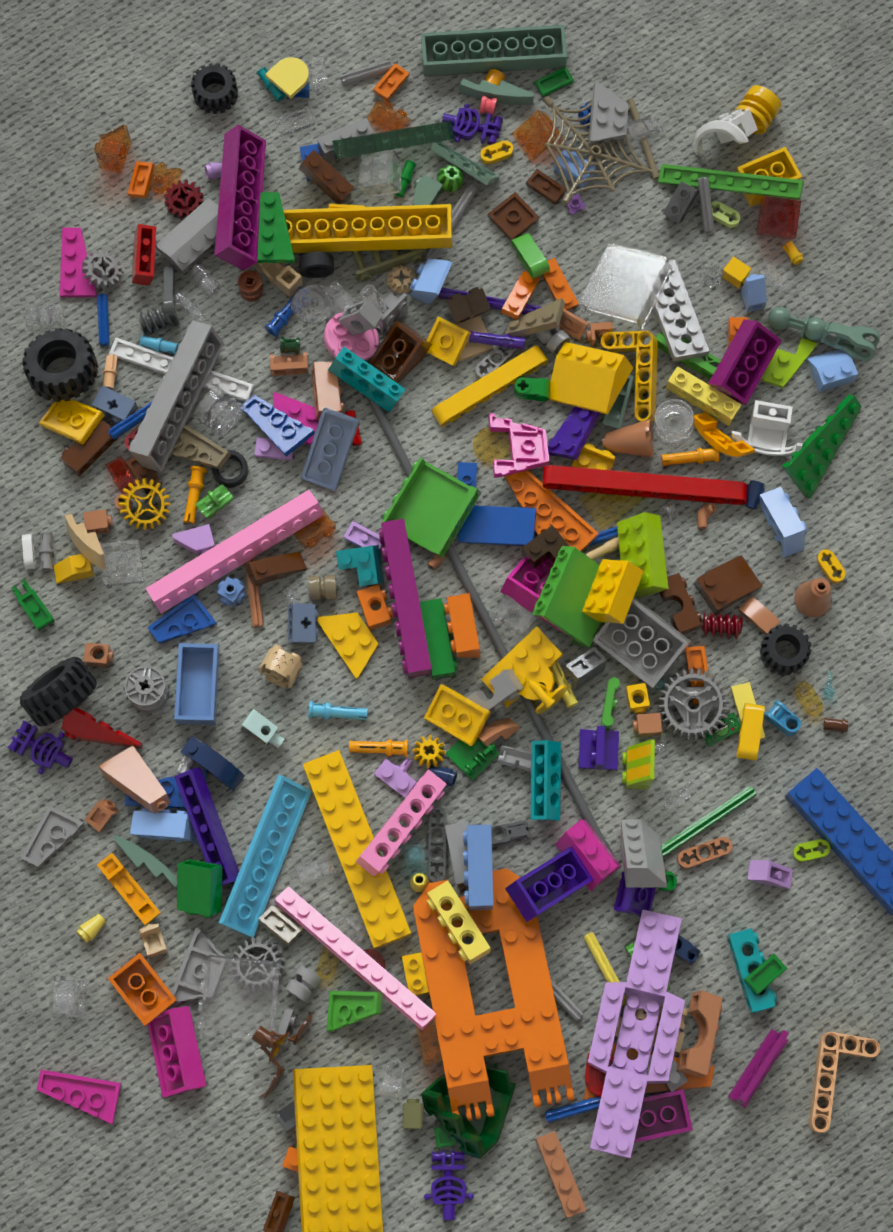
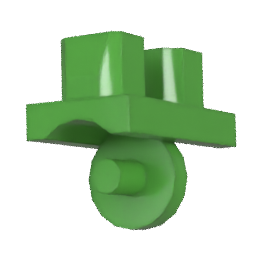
M222 484L214 491H208L207 496L195 505L208 520L215 516L222 508L231 504L234 497Z

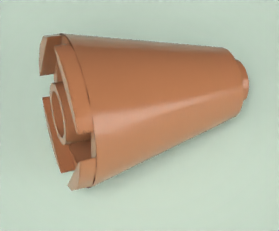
M644 420L607 432L605 437H602L603 448L613 453L654 457L652 423L650 420Z
M817 578L802 583L797 588L794 596L797 609L808 617H819L827 613L832 605L830 583L824 578Z

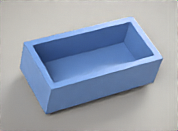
M179 643L174 716L177 724L216 725L220 659L218 644Z
M467 825V831H463V843L468 848V851H464V866H468V871H464L465 886L469 887V891H465V906H469V911L493 910L491 825Z

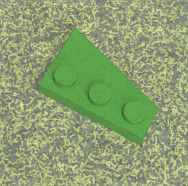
M330 991L326 1031L332 1032L381 1014L382 993Z

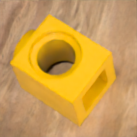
M646 683L626 686L625 693L629 712H634L635 714L645 713L646 709H649L650 706ZM640 696L643 702L637 704L633 701V697Z

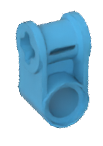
M778 700L774 702V706L768 713H764V718L787 736H794L801 727L800 719ZM792 722L796 728L793 730L789 729L786 723Z

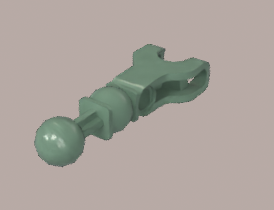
M776 307L768 314V323L775 330H783L787 327L801 330L800 337L803 338L805 334L812 341L821 339V343L825 342V344L844 350L852 358L862 361H870L874 357L875 347L880 341L879 332L865 326L849 327L838 323H830L829 321L826 324L824 320L817 317L809 319L810 315H807L806 320L792 317L788 309L784 307ZM867 336H872L875 338V340L870 341L865 338ZM862 349L869 350L870 354H864Z

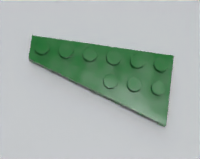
M848 394L836 407V412L825 419L826 423L823 426H819L804 441L802 449L799 452L795 451L791 455L792 459L789 463L785 462L782 465L785 472L807 498H811L816 491L818 484L834 459L838 448L843 443V439L851 428L853 421L860 412L862 406L854 395Z

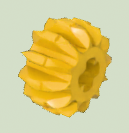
M429 735L426 741L425 737L422 736V743L415 742V746L418 748L413 749V753L417 754L414 756V760H420L419 766H423L426 762V767L429 769L430 763L437 767V761L443 762L444 759L441 755H445L446 751L441 750L444 747V743L438 744V737L432 741V735ZM432 748L434 754L429 753L426 755L425 749L429 750Z

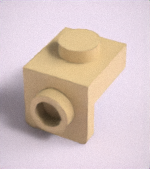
M158 923L148 924L139 930L148 958L167 952Z

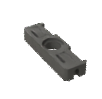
M527 821L491 827L492 845L509 843L510 839L514 841L525 839V836H527V839L530 837ZM495 830H502L505 836L502 840H496L493 837Z

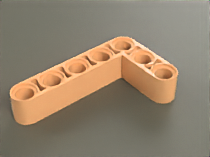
M827 1032L819 1038L809 1116V1127L813 1132L823 1133L830 1127L839 1054L862 1058L875 1057L880 1052V1045L876 1040L835 1032ZM827 1036L831 1037L834 1041L832 1047H828L825 1044ZM846 1040L853 1042L854 1047L852 1051L846 1049ZM867 1043L873 1046L874 1051L872 1054H868L865 1051ZM824 1056L831 1060L829 1068L825 1067L822 1063ZM821 1077L828 1079L829 1085L827 1088H823L820 1085ZM819 1097L826 1100V1107L824 1109L820 1108L817 1104ZM817 1118H821L824 1122L822 1129H818L815 1126Z

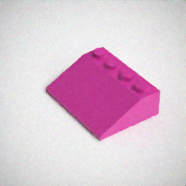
M523 558L506 578L500 592L533 613L535 604L553 567L552 561L548 558L533 569L526 559ZM537 616V617H539V618L542 619L543 621L547 622L548 624H550L551 626H553L554 628H556L557 630H559L560 632H562V633L564 634L563 631H561L560 629H558L556 626H554L553 624H551L549 621H547L546 619H544V618L541 617V616Z

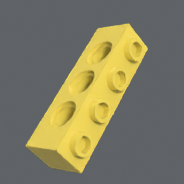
M678 366L666 385V389L728 426L731 425L742 405Z
M449 881L444 882L427 893L428 900L426 901L432 911H437L439 915L437 919L440 925L447 927L450 932L447 935L453 945L457 943L460 948L458 953L463 961L467 960L471 965L491 952L490 946ZM444 903H450L452 908L445 911L441 906ZM454 920H461L463 924L461 927L456 928L452 926V922ZM464 937H472L474 941L469 945L462 942Z

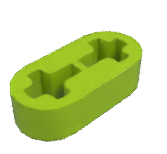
M823 839L798 844L793 849L792 854L798 862L815 860L828 855L830 845ZM818 843L826 847L823 854L820 851L813 852V849L818 847ZM799 848H802L803 851H810V853L804 855V858L801 855H797V852L800 850Z

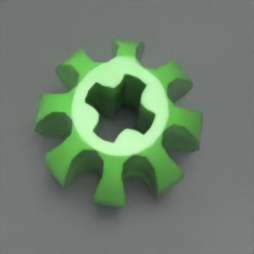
M446 165L437 174V181L443 184L442 190L445 192H455L463 184V173L455 165Z

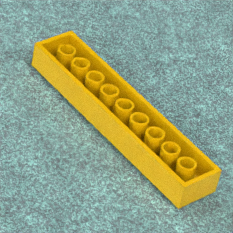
M451 204L283 210L293 253L452 248Z
M340 750L304 763L305 773L374 950L411 936L410 928L387 870L383 874L379 872L373 877L356 863V860L374 837Z

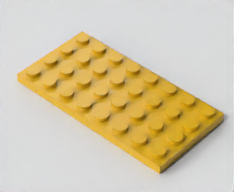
M372 1065L293 1069L302 1232H383Z

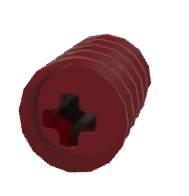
M703 613L702 631L705 637H707L710 631L712 637H715L716 633L719 632L720 638L726 633L728 639H730L732 634H734L736 640L742 632L743 616H740L738 620L737 616L733 615L730 620L728 614L722 619L720 613L717 614L716 618L713 613H710L708 618L706 613Z

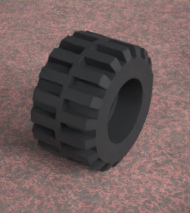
M209 63L207 67L203 65L201 70H196V75H193L191 81L195 103L199 105L201 110L205 108L206 113H210V110L213 111V114H217V111L224 113V109H231L230 104L234 106L236 103L235 99L238 98L235 75H233L230 69H227V66L223 65L221 67L219 63H216V65ZM211 84H221L224 86L217 93H210L205 90Z
M785 623L784 626L779 624L776 628L773 627L766 634L761 643L760 654H762L761 660L766 662L765 667L772 668L771 672L777 671L778 675L786 673L787 676L791 675L792 672L794 674L797 673L806 664L811 654L810 647L812 645L811 642H808L809 636L807 634L803 635L804 630L802 628L797 630L796 625L793 624L792 627H789V623ZM785 640L792 643L796 649V656L789 659L781 657L775 649L776 642Z

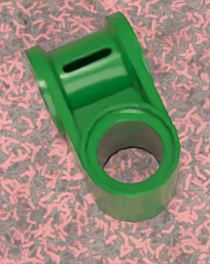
M519 378L515 382L514 393L519 399L548 401L550 380L545 378Z

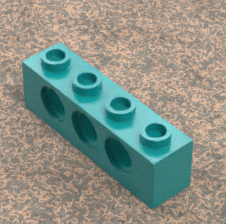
M344 346L328 369L331 373L388 412L392 410L405 391V388Z
M550 740L532 741L531 820L560 821L561 742Z
M750 928L729 934L727 939L750 1014L775 1007L777 997L774 990L771 991L770 985L764 989L762 995H756L744 981L749 975L748 967L750 965L757 968L765 961L763 952H759L757 946L759 944L757 933H753V929ZM743 946H748L751 948V956H745L743 954Z

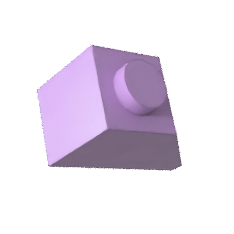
M209 524L172 534L176 544L197 555H201L215 547Z
M750 860L748 880L759 884L790 889L793 870L772 861Z

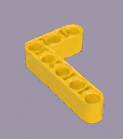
M649 331L605 333L601 338V344L608 351L613 353L636 352L635 417L640 422L650 420L652 423L656 417L657 338ZM650 337V342L644 345V340ZM632 338V343L626 346V341ZM611 339H614V344L612 346H608V342ZM650 355L649 362L644 363V358ZM649 374V379L643 382L644 375ZM649 392V397L646 400H642L643 394ZM648 410V416L642 419V413Z

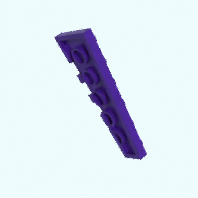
M574 406L560 429L549 441L548 454L550 456L577 460L600 413Z

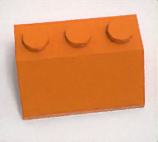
M470 593L447 597L448 603H445L444 607L446 615L450 614L451 621L447 623L449 633L454 635V640H451L452 651L457 652V657H481Z

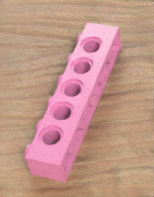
M428 769L359 856L356 863L373 877L379 872L383 874L389 866L387 861L390 857L394 859L400 852L398 848L400 844L403 843L405 845L412 836L410 831L413 828L416 830L423 822L420 819L423 814L428 815L434 807L432 805L435 799L438 801L445 793L443 788L446 786V783ZM422 792H426L429 798H425ZM411 806L416 807L418 813L413 812ZM399 821H404L407 827H402ZM388 835H392L395 838V842L390 841ZM377 850H381L384 853V857H380L377 854Z

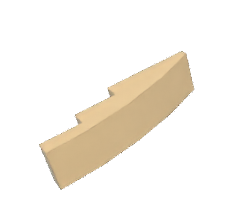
M72 514L64 515L67 532L72 542L90 562L101 570H105L104 553L96 533H87L84 523L76 524Z

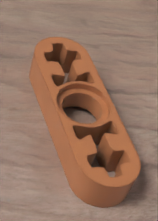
M720 837L683 850L677 857V863L680 867L688 869L725 856L732 850V842L726 837ZM720 841L728 844L726 851L719 849L715 851L717 855H714L711 844H714V848L720 845ZM701 848H707L710 851L708 858H702L699 855ZM694 850L696 858L699 860L696 862V859L693 858L689 861V864L681 861L683 854H686L687 857L694 855L692 852Z

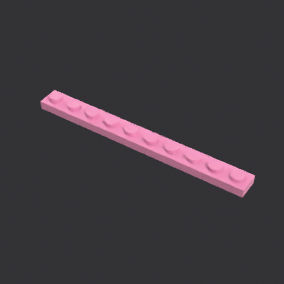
M287 887L275 898L274 903L373 989L382 993V996L421 1030L436 1017V1013L290 887Z

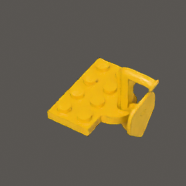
M537 626L481 679L494 693V687L490 680L502 671L512 669L524 687L519 692L520 696L522 695L529 700L542 701L535 710L539 715L556 705L568 689L565 685H561L552 692L555 681L554 674L550 668L563 656V653ZM517 697L516 699H514V700H512V701H510V700L506 701V702L504 703V704H505V707L508 708V707H509L511 704H513L519 697Z

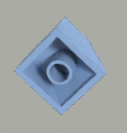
M430 258L425 263L421 262L417 269L419 275L417 279H413L410 285V289H412L410 296L430 305L439 295L453 262Z
M836 349L807 358L819 392L854 382L858 375L852 357L844 350Z

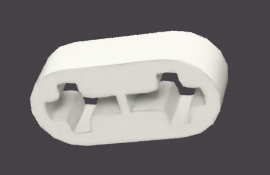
M33 534L22 535L25 569H36Z

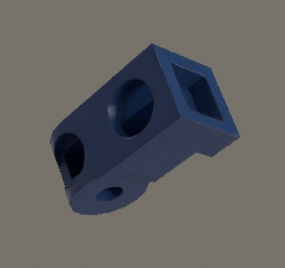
M678 935L674 955L693 966L701 951Z

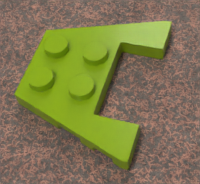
M801 338L796 354L777 349L760 381L783 388L816 348L817 343Z

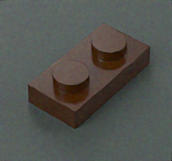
M536 169L526 181L528 187L554 205L566 192L565 187L539 169Z
M134 457L126 461L127 466L135 478L139 480L140 485L143 478H146V484H149L151 479L154 480L152 485L154 487L157 483L162 485L154 470L142 467ZM142 488L146 494L151 491L148 488Z
M276 1191L263 1228L264 1232H284L295 1200L294 1196Z

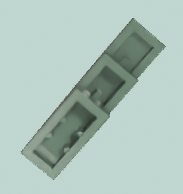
M462 79L460 83V93L482 100L484 95L489 99L497 98V103L532 105L534 102V93L502 80L499 86L483 79L480 85L466 79Z
M117 835L113 837L139 870L146 865L158 880L165 875L177 889V877L158 859L126 839Z

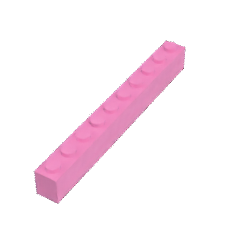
M310 490L145 589L162 614L322 517L324 513L321 506Z

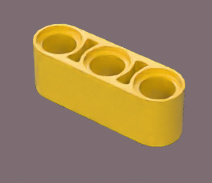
M750 703L744 704L737 758L757 760L765 706Z

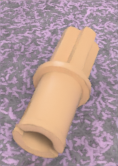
M110 354L106 357L105 370H103V386L114 391L115 377L118 374L116 371L118 358Z

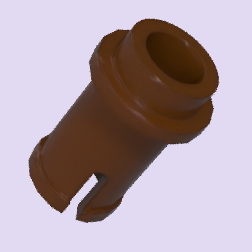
M824 718L823 730L841 731L843 734V732L848 731V721L845 718H842V720Z

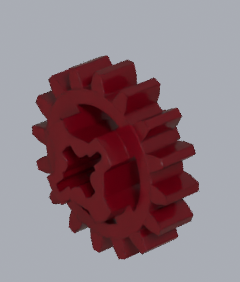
M178 180V185L172 183V189L167 188L168 194H164L166 200L164 203L168 212H173V217L179 215L181 220L184 216L190 215L204 202V196L200 187H196L195 182L189 184L188 180H185V183ZM182 195H184V198H186V204H184V201H182Z

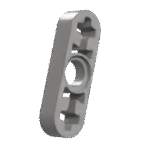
M496 346L476 366V377L481 379L504 365L518 349L509 348L504 355L503 351L505 349L502 346ZM494 355H499L502 361L494 363L491 358ZM488 361L490 367L487 369V374H480V368L485 369L488 366Z

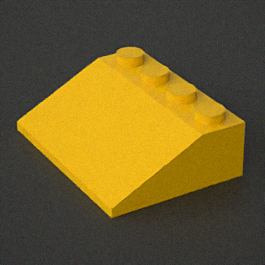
M564 342L555 359L550 381L549 400L608 415L633 366L625 355Z

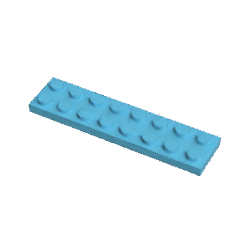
M278 775L219 920L220 924L246 936L254 937L259 925L258 918L263 915L312 790L282 775Z

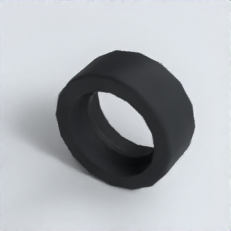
M322 251L309 252L299 258L300 274L305 278L330 276L334 273L333 256Z
M227 450L231 454L228 459H234L241 465L240 474L233 479H226L220 475L219 469L212 468V473L217 483L223 484L227 488H234L246 480L248 465L242 454L237 451Z

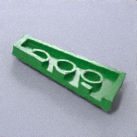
M261 192L258 263H295L279 192Z

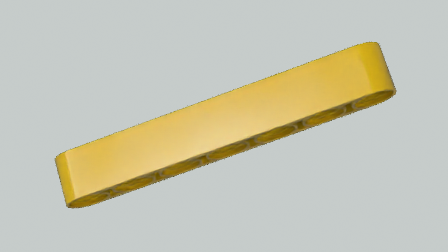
M536 345L439 403L431 412L441 427H445V424L449 421L453 422L461 417V414L464 412L468 413L476 408L477 404L491 399L495 393L499 394L507 389V386L510 384L514 385L517 379L523 378L527 374H532L542 365L545 366L548 363V359L539 346Z

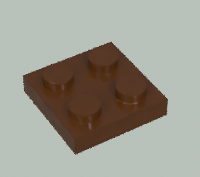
M516 192L488 213V218L510 241L519 237L539 221V216Z

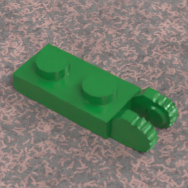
M24 579L21 582L28 591L26 594L21 596L20 591L15 586L11 587L33 624L38 631H41L55 620L34 589H31Z

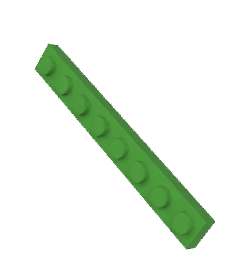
M667 164L661 165L658 182L662 184L679 186L680 182L683 181L694 188H698V179L708 177L711 190L801 200L804 181L798 179Z

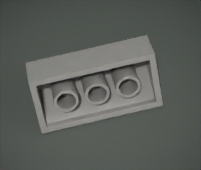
M209 198L155 245L156 249L174 266V269L179 274L216 242L219 205Z
M621 819L620 842L626 887H667L660 836L642 820Z

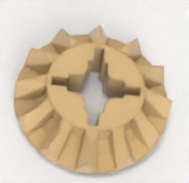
M400 265L393 267L388 272L387 283L394 292L407 293L412 290L410 285L413 279H416V275L409 266ZM400 273H402L404 278H407L404 279L403 285H401L400 279H396L400 277Z

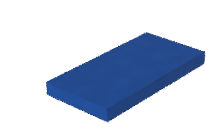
M474 505L459 530L458 543L525 546L535 536L537 509Z

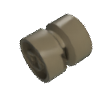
M327 575L323 579L320 576L308 577L310 601L321 600L323 596L328 600L337 599L336 575Z

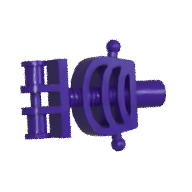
M465 104L464 108H459L457 116L443 114L442 124L454 127L453 135L457 136L454 139L456 143L460 142V138L464 140L473 139L478 131L482 132V144H484L486 136H489L488 145L495 144L496 139L499 138L500 134L497 131H501L502 127L500 125L503 121V118L500 116H494V123L490 122L491 113H488L485 124H480L478 111L469 108V104ZM472 116L475 117L477 122L472 121Z
M22 721L23 724L20 729L17 728L16 730L19 734L17 737L12 736V742L7 747L16 752L17 747L21 744L22 746L17 753L22 757L28 746L31 747V760L40 766V769H38L39 774L44 773V768L51 769L55 762L68 768L73 760L72 757L61 752L64 747L63 742L60 741L65 737L63 732L57 738L51 733H45L37 740H34L33 738L38 728L33 725L29 734L26 733L29 727L32 726L26 721ZM22 736L26 737L25 741L20 740ZM49 739L44 745L41 744L44 740ZM36 751H40L38 755V760H36L35 756Z
M445 1150L435 1153L432 1151V1162L442 1161V1165L431 1166L432 1170H444L445 1176L436 1179L432 1183V1194H425L424 1199L429 1200L433 1198L434 1204H443V1220H455V1204H463L465 1198L469 1200L474 1198L472 1193H466L465 1182L460 1178L452 1176V1170L465 1169V1165H454V1161L462 1160V1162H465V1154L463 1152L451 1150V1154H445ZM445 1159H451V1165H445ZM444 1180V1186L435 1190V1185L439 1181ZM456 1180L461 1183L462 1189L453 1186L452 1181ZM445 1190L444 1195L436 1197L437 1192ZM452 1190L461 1192V1196L453 1195Z

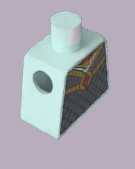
M254 709L240 727L242 731L264 746L269 742L276 748H279L285 740L276 733L278 727ZM261 729L268 730L269 734L263 735Z

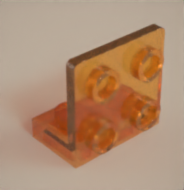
M537 110L512 132V135L531 161L535 160L547 149L544 144L548 142L552 134L553 121L546 112ZM557 127L551 141L552 144L556 141L560 132ZM563 135L561 136L557 144L560 145L564 139Z

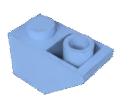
M753 274L745 279L741 295L746 312L764 309L766 306L767 297L764 274Z

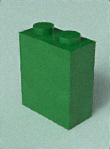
M190 859L178 863L177 910L184 911L187 915L200 914L203 918H212L213 915L220 913L222 903V865Z

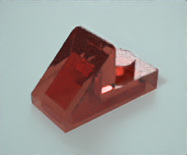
M122 456L105 464L121 494H127L123 492L124 488L129 491L131 490L128 486L129 483H132L134 487L136 486L135 478Z

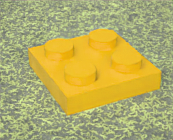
M438 316L427 338V341L432 344L427 353L456 366L471 332Z

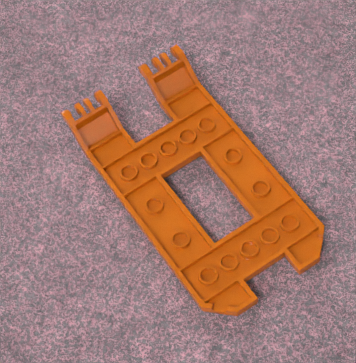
M507 868L492 871L493 910L469 911V906H465V896L459 897L482 934L499 931L515 1008L475 1016L465 961L462 960L458 953L460 948L457 943L453 945L447 935L450 932L446 926L442 927L437 919L439 916L437 911H432L426 901L428 900V892L448 880L429 883L413 905L432 1009L436 1013L434 1019L452 1113L460 1115L458 1107L466 1106L468 1121H472L470 1105H474L477 1120L481 1118L478 1103L486 1102L487 1116H495L484 1057L524 1050L534 1108L541 1107L538 1091L543 1090L546 1091L548 1105L553 1104L550 1089L554 1090L556 1103H561L558 1087L563 1086L566 1088L567 1100H575L568 1058L538 918L535 917L526 922L505 890L506 887L521 878ZM444 903L441 908L448 911L452 908V905ZM454 920L452 922V926L456 928L461 927L463 924L461 920Z

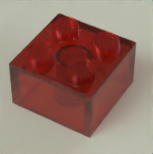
M769 196L761 198L756 235L790 240L795 239L797 236L801 201Z

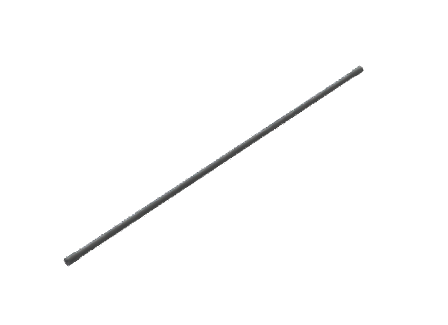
M335 314L328 315L325 318L326 322L328 323ZM367 398L406 476L409 477L412 472V465L382 407ZM451 544L446 553L466 592L470 593L471 602L502 660L508 654V651L453 544ZM521 695L520 697L542 740L554 741L543 718L535 712L537 707L534 701L526 699ZM561 755V777L583 819L589 823L613 854Z

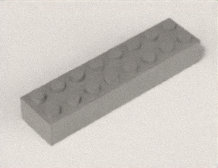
M192 320L190 326L186 329L182 342L178 346L175 357L170 362L166 375L162 378V383L154 395L151 406L146 411L143 422L138 427L134 440L130 443L128 451L142 467L162 473L224 345L211 325Z

